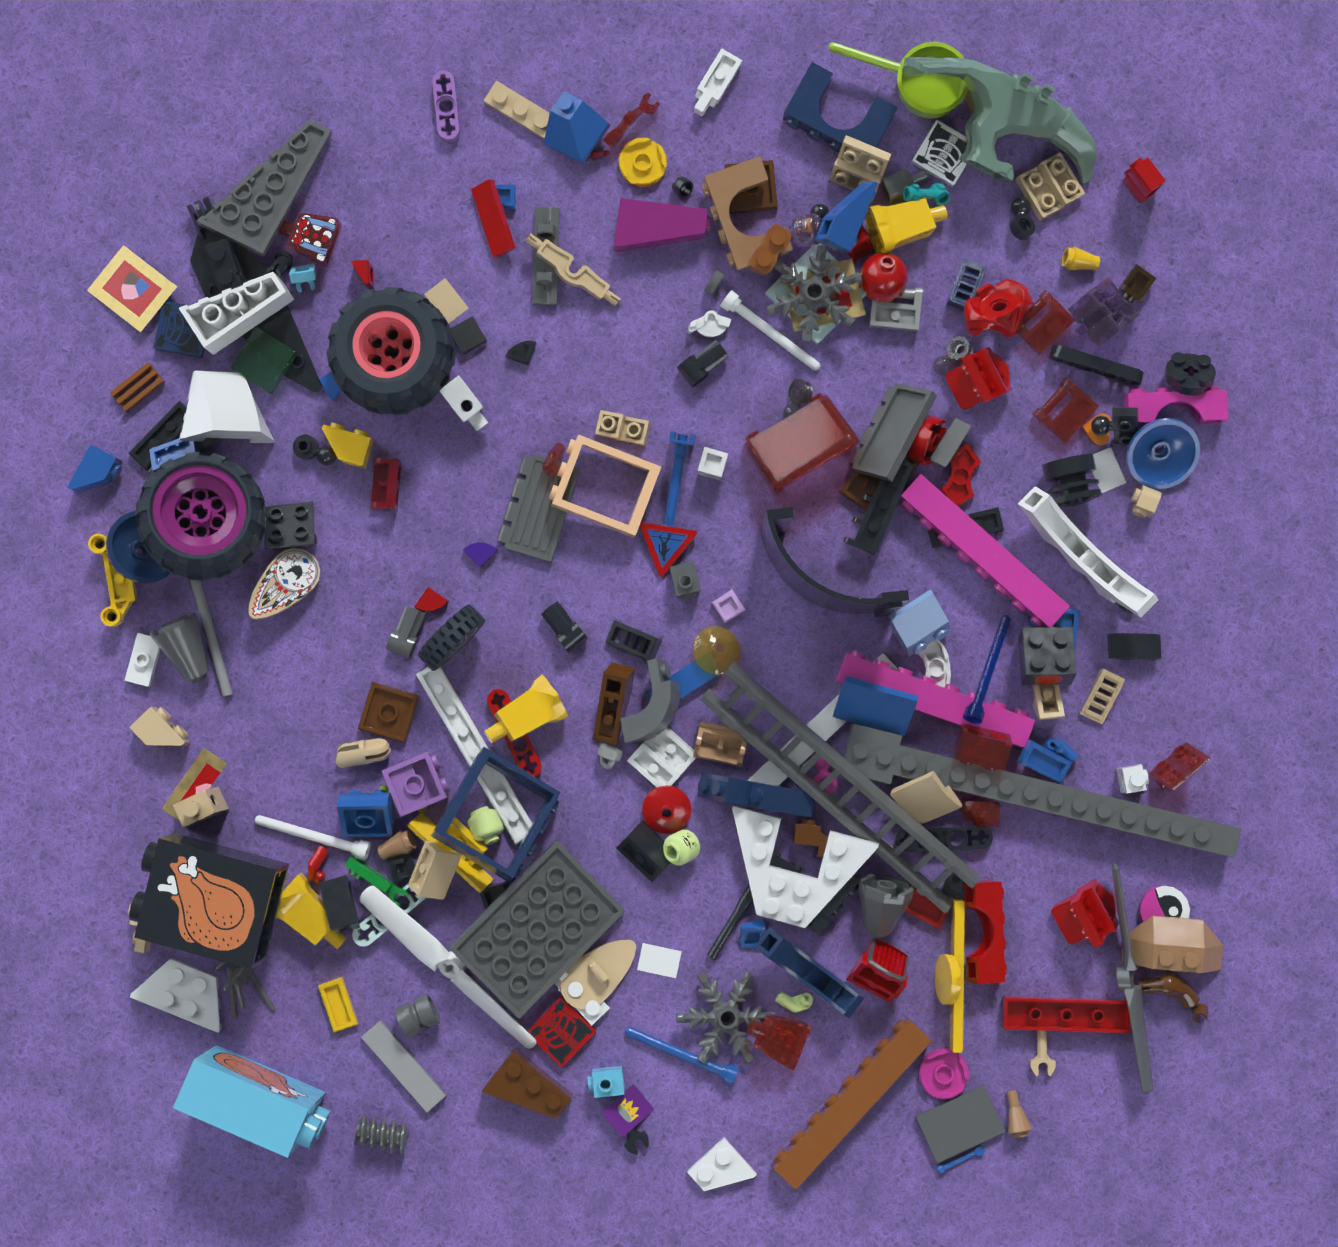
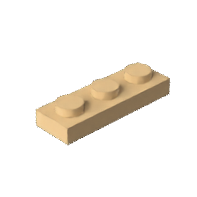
M496 81L484 99V104L544 140L550 113Z

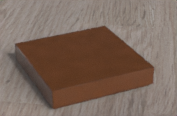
M773 160L762 161L768 177L767 183L737 194L731 200L729 214L778 209ZM739 163L725 164V168L734 166Z
M372 682L357 729L406 743L420 696Z

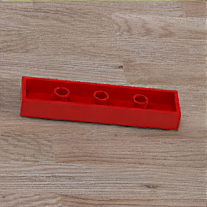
M1002 996L1003 1029L1130 1033L1129 1010L1127 1001L1124 999Z

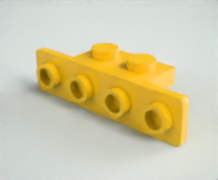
M420 813L408 824V827L424 842L425 840L433 841L443 851L458 853L430 836L436 825L423 813ZM454 817L446 833L484 854L488 847L483 842L476 841L471 831ZM458 853L461 858L456 872L471 887L481 893L493 881V878L477 863Z

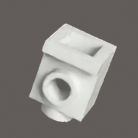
M1142 764L1116 768L1121 793L1147 790L1146 784L1149 783L1146 769L1143 770Z

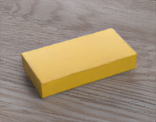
M343 976L318 985L334 1033L359 1024Z

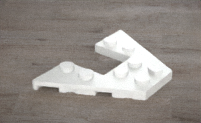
M737 805L732 807L756 914L806 928L879 846V843L830 831L818 878L770 866L782 817Z

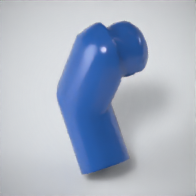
M1049 738L1044 743V748L1057 755H1062L1072 763L1079 757L1063 739Z

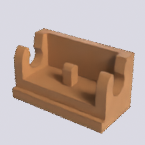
M700 721L693 757L741 767L747 740L729 727Z

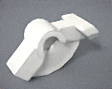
M710 310L703 317L692 321L687 332L691 334L697 330L699 334L705 337L719 336L726 328H729L731 319L720 316L715 311Z

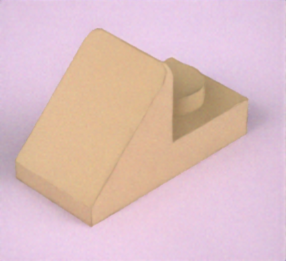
M1032 685L1034 693L1032 706L1038 719L1064 718L1065 714L1059 685Z

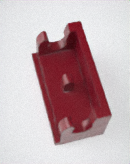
M375 458L370 509L398 511L402 462L399 459Z

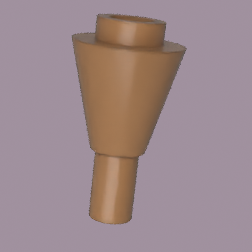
M1017 1090L1007 1091L1010 1105L1008 1134L1013 1133L1014 1138L1028 1136V1130L1033 1128L1022 1106L1019 1104Z

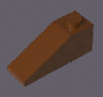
M612 662L603 672L593 740L615 746L618 744L622 729L620 718L625 717L632 692L635 668Z

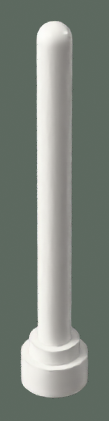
M732 290L728 293L720 305L727 312L729 310L733 313L736 311L812 370H819L820 363L741 304L742 300L739 299L738 294Z
M261 815L255 817L257 825L349 851L351 855L355 856V859L366 861L368 858L371 842L365 840L350 842Z

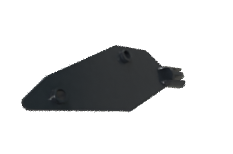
M209 197L203 198L204 205L198 200L194 202V207L191 204L186 207L198 233L190 262L205 297L211 298L220 293L204 246L226 238L197 224V220L202 215L205 216L207 212L213 209ZM234 243L237 250L236 255L239 256L247 282L267 274V268L245 247ZM288 304L242 335L285 377L313 392L321 390L322 384ZM300 357L302 359V363L299 366H297L295 364V361L297 358Z

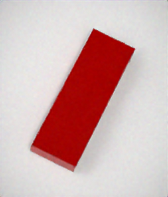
M488 179L472 188L471 191L493 258H499L516 249L495 182L492 179Z

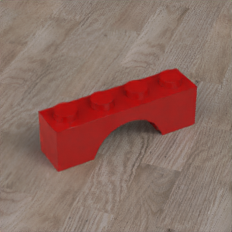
M977 881L973 888L963 882L965 907L978 915L983 927L980 945L973 953L966 956L967 982L975 984L1005 982L1007 965L1004 958L1006 940L1003 930L1005 915L1002 903L1004 898L1002 881Z

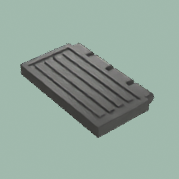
M898 383L894 387L889 386L881 400L884 406H878L870 421L873 427L868 426L859 442L862 448H856L848 462L852 466L851 468L857 473L892 482L937 395L931 390Z
M534 454L532 459L522 457L518 474L526 476V479L516 478L511 497L519 499L518 503L508 502L503 520L512 524L511 527L502 524L497 537L498 542L505 543V549L552 563L567 512L552 507L553 500L548 498L553 485L559 486L562 477L557 475L562 463ZM573 468L562 500L571 502L580 468Z

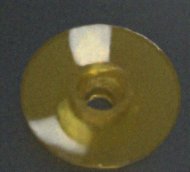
M710 626L703 629L695 637L692 647L696 663L701 669L710 674H725L729 666L733 662L737 664L740 659L741 650L738 639L730 630L721 626ZM717 644L722 646V652L716 650Z

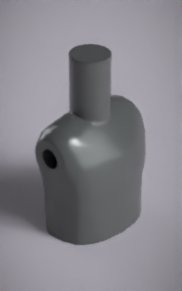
M901 169L891 176L881 179L880 183L888 202L892 203L904 198L903 192L906 186L918 184L927 180L928 177L925 171L911 176L906 169Z

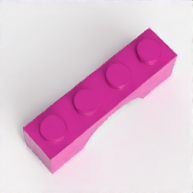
M1216 386L1204 389V393L1200 395H1185L1179 392H1170L1169 388L1155 389V392L1145 393V389H1133L1123 397L1124 408H1138L1140 426H1145L1154 421L1158 412L1163 407L1171 405L1187 409L1194 416L1197 424L1223 423L1228 420L1227 390H1219V387Z

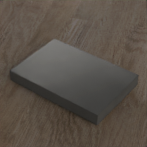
M980 1085L915 1116L937 1163L1005 1132L984 1085Z

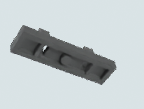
M535 207L534 236L542 242L548 239L557 247H559V208ZM542 233H549L552 235V237L540 236ZM534 248L532 304L557 306L558 275L555 268L536 255L537 249Z

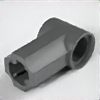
M406 605L397 628L392 631L386 649L410 658L418 641L416 637L426 613Z

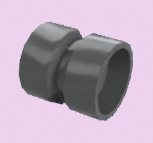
M429 994L414 999L413 1005L405 1003L395 1008L397 1020L407 1038L421 1033L422 1027L429 1029L441 1022L438 1011Z

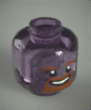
M815 213L796 216L788 228V231L792 233L791 240H794L798 247L819 245L821 242L815 240L823 218H820Z

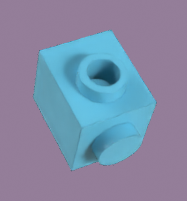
M622 1066L592 1069V1076H588L589 1091H594V1098L625 1094Z

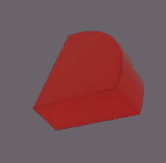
M427 587L414 607L422 611H434L444 607L449 601L430 587Z

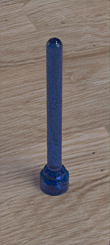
M1003 615L1000 619L974 700L965 708L963 718L970 723L981 724L985 712L982 705L1011 619L1008 615Z

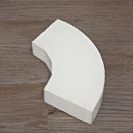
M934 640L918 655L923 660L925 676L935 679V685L945 687V684H950L951 679L949 656L942 642Z

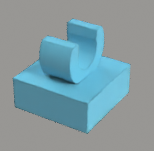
M316 263L291 267L289 273L291 284L297 283L296 289L298 292H302L303 282H308L311 290L315 289Z

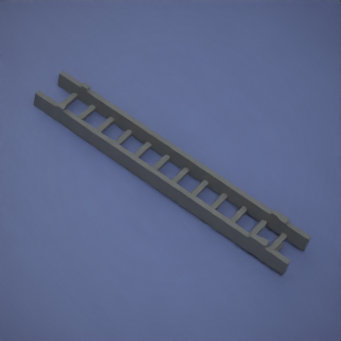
M735 662L725 672L738 684L730 693L729 700L725 703L710 689L702 696L700 700L714 711L723 723L734 732L737 731L860 839L879 843L875 853L910 882L919 894L925 895L944 913L950 909L952 900L937 887L953 872L971 888L977 884L979 878L977 873ZM744 692V695L750 700L753 699L758 704L745 719L731 708ZM765 707L778 720L762 735L749 723ZM784 724L797 736L781 752L769 739ZM801 741H804L816 753L800 768L787 756ZM822 757L834 770L818 784L806 772ZM841 774L853 786L837 800L825 788ZM860 790L872 803L856 817L843 805ZM879 807L891 819L874 833L863 821ZM897 823L910 835L897 848L893 849L881 838ZM916 839L928 852L912 866L900 854ZM935 856L943 863L946 869L933 882H930L919 870Z

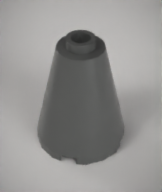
M196 612L191 613L190 619L188 615H184L161 625L162 628L157 631L153 629L149 632L152 639L185 681L191 680L194 684L206 678L205 673L209 672Z

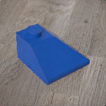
M564 91L550 110L544 144L584 164L610 127V124L583 100Z

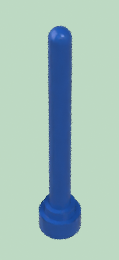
M627 1027L625 1029L626 1036L719 1075V1079H722L724 1084L732 1086L735 1081L739 1067L732 1064L721 1066L710 1060H707L706 1064L697 1060L698 1055L635 1028Z

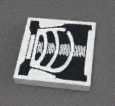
M936 120L911 163L953 188L967 165L959 160L960 156L965 152L967 139L964 135Z

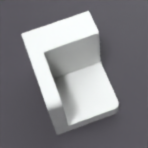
M704 447L698 467V475L721 481L728 453Z

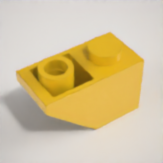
M331 423V426L323 424L322 430L338 459L342 463L366 469L374 443L368 437L369 433L355 429L354 433L345 431V426Z

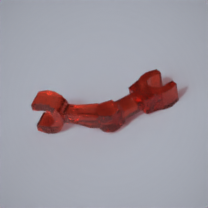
M650 93L644 94L639 107L632 112H627L619 125L606 135L603 141L609 147H615L620 142L625 131L643 113L654 114L660 103L649 104L647 101L651 96Z

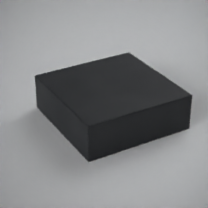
M473 316L450 328L453 338L463 355L487 342Z

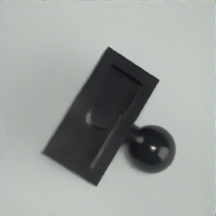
M1112 408V421L1105 416H1098L1092 421L1091 429L1099 436L1113 431L1115 444L1129 445L1133 436L1140 430L1138 408Z

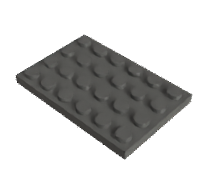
M555 840L448 948L520 1019L625 910Z

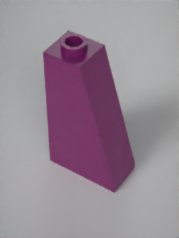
M620 198L614 250L615 252H625L704 239L705 232H710L712 217H707L708 209Z

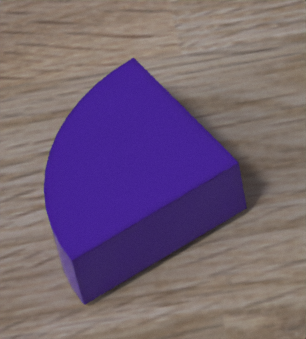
M483 542L470 544L463 549L480 567L498 550L494 546Z

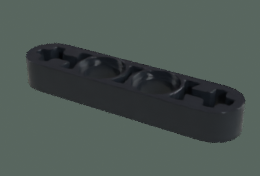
M1052 345L1049 358L1053 361L1131 385H1141L1144 372L1140 369L1061 345Z
M982 826L925 828L928 832L936 833L938 840L949 850L984 849L989 847L993 841L992 832ZM904 829L899 831L895 837L897 847L901 844L900 838H904L905 833H908ZM971 830L970 835L975 836L979 835V831L982 830L983 834L987 835L988 838L983 840L981 845L977 840H970L971 845L967 846L968 835L966 831ZM959 831L963 836L962 843L957 846L952 845L949 840L951 833ZM912 842L904 851L928 850L923 845L917 848L918 842Z

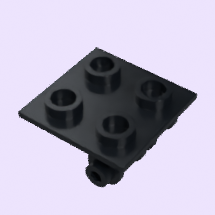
M313 501L266 507L265 550L272 549L276 551V549L286 547L291 549L292 546L298 548V546L307 545L313 547V544H317V535L314 534Z

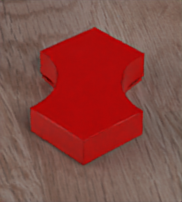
M968 442L959 447L950 460L949 479L940 489L958 507L974 497L971 488V476L974 469L981 463Z

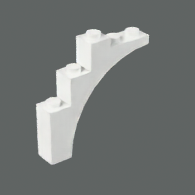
M1034 487L1018 503L1043 540L1059 549L1069 565L1085 575L1099 595L1112 603H1119L1139 617H1142L1158 601L1154 593L1140 585L1098 550L1069 520L1049 494Z

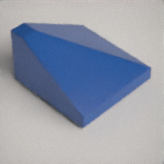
M765 919L741 925L739 948H755V945L765 933Z

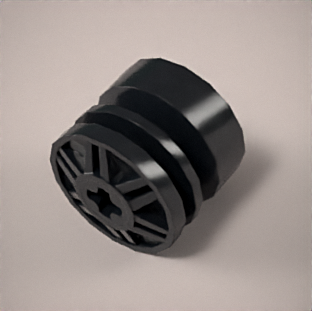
M1093 454L1066 457L1042 465L1045 481L1057 482V486L1049 489L1047 493L1049 495H1060V497L1053 498L1058 506H1077L1102 496L1101 489L1089 490V487L1100 483L1099 479H1087L1086 476L1097 470Z

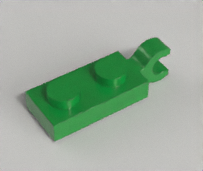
M350 857L346 862L345 866L350 869L349 874L358 880L364 878L370 882L369 887L375 886L381 892L388 893L389 899L398 907H401L402 904L396 901V895L398 893L404 896L409 895L407 890L397 887L395 883L361 860Z

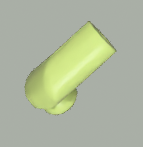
M780 991L775 1002L792 1013H797L809 1009L812 1006L813 997L809 993L790 997Z

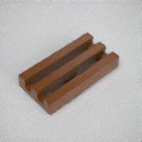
M147 362L112 390L110 394L122 406L125 412H129L165 383V381L153 366ZM150 371V373L147 374L144 378H142L138 383H136L123 395L119 396V394H121L125 389H127L130 385H132L135 381L142 377L146 372ZM155 377L157 379L127 404L124 402L152 378Z

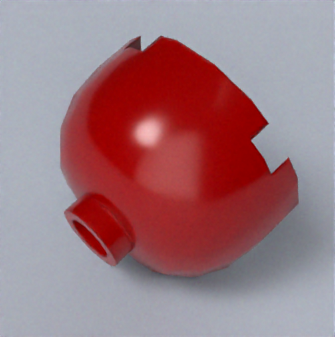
M880 252L870 256L864 262L859 272L862 281L858 282L859 288L866 292V296L869 299L877 302L888 303L899 295L901 297L908 283V271L905 264L897 255L889 252Z
M927 415L907 455L914 461L929 466L932 463L930 460L932 453L946 433L947 428L942 427V424H946V421Z

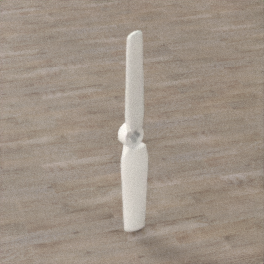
M370 886L363 891L360 896V902L421 962L433 971H436L439 967L440 972L444 976L450 978L454 985L525 1048L531 1049L536 1045V1039L464 972L466 965L452 951L448 952L433 935L375 886Z

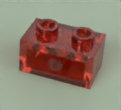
M961 723L954 747L955 760L964 765H980L990 771H996L997 769L1004 771L1012 748L1011 736L1007 733Z

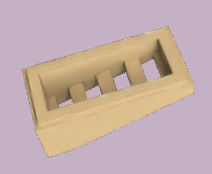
M1100 669L1079 714L1099 724H1103L1125 679L1105 669ZM1104 678L1115 683L1114 686L1111 687L1103 683ZM1099 687L1110 692V695L1106 696L1098 692ZM1094 697L1106 701L1105 706L1093 701ZM1090 705L1101 710V715L1088 710Z

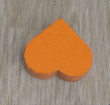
M1104 413L1098 414L1097 416L1094 417V418H1096V417H1098V416H1105V417H1107L1110 421H1112V420H1111V417H1110L1109 415H1107V414H1104ZM1092 418L1082 425L1081 429L1092 444L1103 446L1109 441L1110 433L1108 432L1103 436L1096 435L1091 429V423L1094 420Z

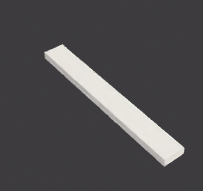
M883 653L877 658L890 663L889 668L898 671V668ZM839 695L807 724L824 741L847 722L832 717ZM795 735L788 743H786L780 749V751L782 752L796 738L797 735ZM801 741L787 757L800 766L815 751L804 741ZM768 760L748 781L778 786L788 776Z
M427 667L416 675L467 763L471 766L479 751L483 747L489 748L442 668L440 667L436 671H432ZM485 764L477 780L494 809L498 812L501 821L516 845L523 841L532 822L505 775Z

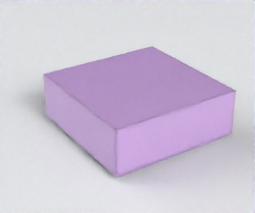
M733 590L712 602L724 623L745 611Z

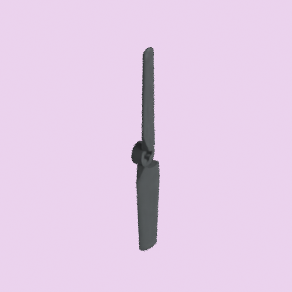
M1113 863L1111 869L1123 947V966L1117 967V983L1119 991H1125L1142 1093L1149 1094L1153 1090V1079L1143 1009L1142 985H1134L1132 971L1137 970L1132 953L1120 868L1117 863Z

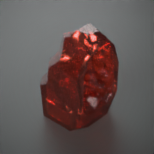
M961 801L962 807L958 811L964 819L972 821L975 826L999 827V802Z

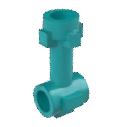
M940 183L933 184L930 189H920L918 184H912V186L904 188L903 197L908 202L926 198L933 199L937 205H945L950 200V193Z

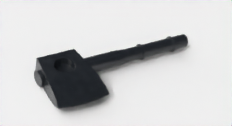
M775 850L773 851L770 866L801 873V867L781 858V854ZM748 884L717 939L712 943L713 945L707 953V956L715 960L720 951L723 950V946L742 915L753 902L750 884Z

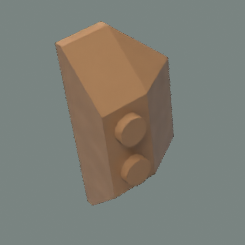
M1152 915L1129 933L1135 964L1150 969L1195 973L1221 970L1223 944L1202 919ZM1122 947V954H1121V961H1122V962H1123V947Z

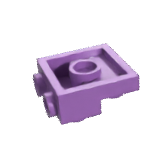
M425 752L382 770L400 817L448 798L446 793L450 791L445 777L442 779L439 777L437 770L441 766L436 755L431 756L430 752Z

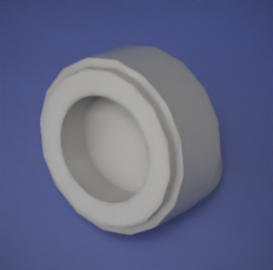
M605 743L600 744L597 752L600 755V764L605 769L613 768L615 762H619L623 754L621 749Z

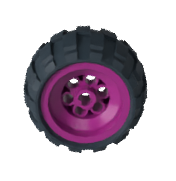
M200 452L185 453L183 457L174 460L171 458L161 464L160 468L152 476L150 475L143 484L141 495L136 502L135 517L137 531L143 546L151 558L161 565L163 569L174 575L198 581L210 578L220 579L232 574L231 572L239 567L245 566L262 543L266 531L267 517L264 497L251 474L242 465L230 461L228 457L212 453V455L200 454ZM206 496L203 501H198L195 497ZM219 502L222 504V507L215 510L212 508V503ZM185 503H190V507L187 510H181ZM198 509H204L207 516L203 519H198L195 512ZM215 519H221L223 524L221 527L216 528L212 525V522ZM182 520H189L190 526L188 528L180 527ZM198 529H206L207 534L204 537L197 536L196 532Z

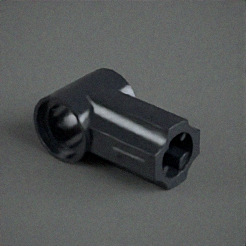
M715 340L697 355L693 354L679 364L677 369L690 386L694 387L703 381L710 371L725 361L728 355L721 344Z
M558 601L541 613L556 633V638L568 653L588 639L578 624L571 620Z

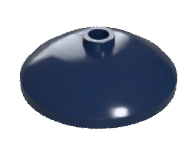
M132 511L121 516L111 526L106 538L107 556L115 570L131 581L137 583L160 581L171 573L163 569L161 565L151 558L143 546L137 531L136 511ZM136 548H141L143 555L138 554Z

